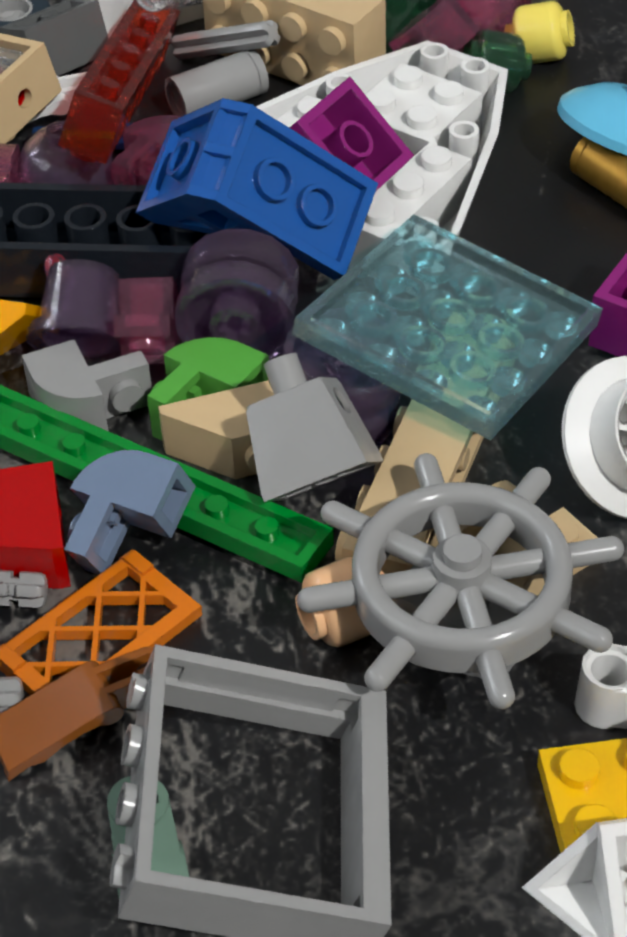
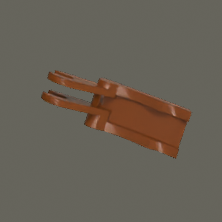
M142 647L100 665L96 661H88L0 714V761L8 781L10 782L29 767L44 763L63 746L84 733L99 726L118 722L124 715V709L127 708L126 700L132 673L143 674L146 666L139 670L136 669L148 662L154 647Z

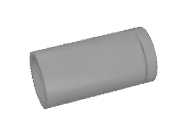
M246 50L168 77L165 80L164 87L169 107L173 115L178 119L222 98L242 102L264 94L269 89V78L265 64L256 50Z

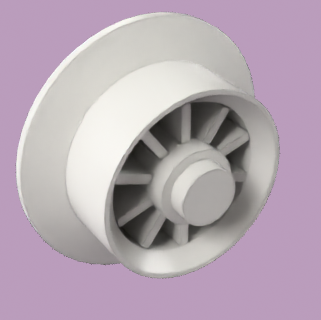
M620 356L594 365L579 378L572 388L563 412L562 445L570 472L584 494L601 509L627 519V356Z

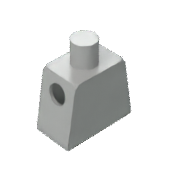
M297 353L285 354L263 364L274 395L249 405L246 415L260 492L264 502L289 499L383 462L381 453L337 378L318 377L307 381Z

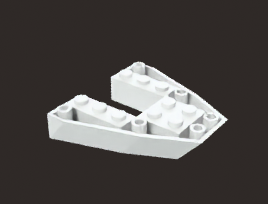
M426 40L336 70L256 106L287 127H290L348 77H351L414 154L401 169L375 192L347 272L431 307L499 134L508 69L489 63L483 58L473 57L448 48L442 43Z

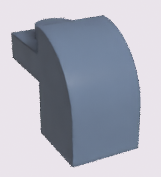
M122 450L106 454L85 467L70 487L73 493L84 503L85 507L81 513L74 517L69 526L68 542L64 550L85 571L99 575L111 566L130 525L171 539L196 486L177 462L138 450Z

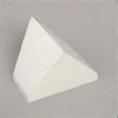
M627 818L596 822L522 887V889L581 937H627Z

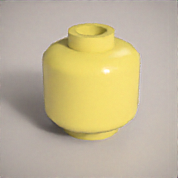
M546 1L517 7L512 17V24L505 25V42L508 51H516L518 58L525 65L563 59L566 56L568 47H573L575 43V31L571 12L563 10L556 1Z

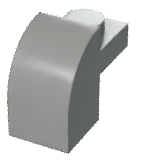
M74 339L21 355L30 398L108 431V418L148 406L147 395L151 392L152 386L149 364L141 350L91 366L87 365Z

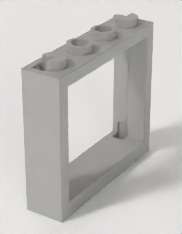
M155 644L143 674L132 673L126 700L127 709L136 710L135 724H129L124 737L121 765L131 767L130 783L124 782L121 787L115 816L116 825L126 826L125 843H118L116 846L110 870V887L120 889L118 918L225 937H384L392 926L386 691L376 692L365 686ZM164 705L341 739V904L151 871Z

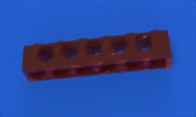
M155 0L133 1L74 91L58 146L70 150L80 160L107 163L166 58L181 13L180 10Z

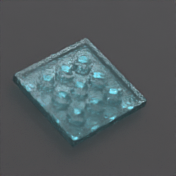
M413 214L295 317L292 335L491 441L596 328L603 308Z

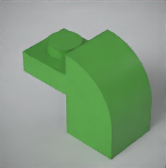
M218 337L193 339L170 349L164 354L166 378L157 382L147 395L152 436L162 440L158 406L267 381L268 377L263 364L269 361V355L235 340Z

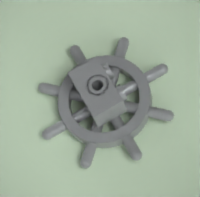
M423 453L414 462V469L420 488L392 500L373 517L365 515L338 501H328L321 508V518L326 524L358 539L352 558V580L305 587L297 595V605L302 611L307 613L355 605L358 616L365 628L385 647L364 675L365 684L372 691L380 692L388 688L404 666L411 662L432 670L477 676L483 681L490 704L497 709H507L515 700V691L508 672L515 663L530 657L544 647L555 634L597 653H603L612 646L613 636L606 627L568 609L571 600L573 568L613 562L620 559L624 553L623 542L615 536H607L567 543L557 524L535 505L551 482L550 474L545 468H532L516 488L510 492L502 488L480 483H445L436 457L429 453ZM459 525L483 528L474 537L462 534ZM434 528L438 545L433 547L412 536ZM508 537L526 549L524 551L494 555ZM390 554L413 565L410 570L380 575L381 569ZM542 574L545 584L540 594L535 595L506 580Z

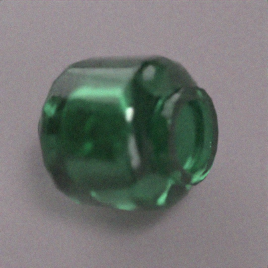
M484 29L478 31L473 39L468 38L465 41L462 53L483 58L489 63L508 69L505 94H511L519 86L521 80L526 81L529 78L532 69V54L526 52L525 42L520 35Z

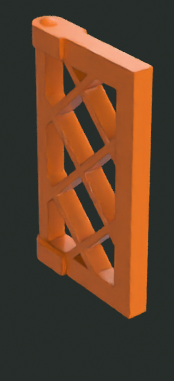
M131 549L121 556L117 562L5 644H1L0 671L7 677L17 676L21 678L24 690L29 695H32L52 683L53 676H63L76 667L88 662L54 661L57 640H92L90 661H96L100 665L142 647H154L155 644L165 645L202 616V606L155 569L151 562L136 550ZM128 576L140 584V591H109ZM103 605H139L137 625L102 626ZM146 605H165L171 610L154 625H145ZM87 606H95L93 626H62ZM41 640H48L46 662H27L21 657L22 654ZM100 640H133L108 660L99 661Z

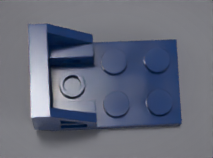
M222 98L171 121L136 213L153 223L223 237H229L249 230L335 280L346 276L378 183L254 105Z

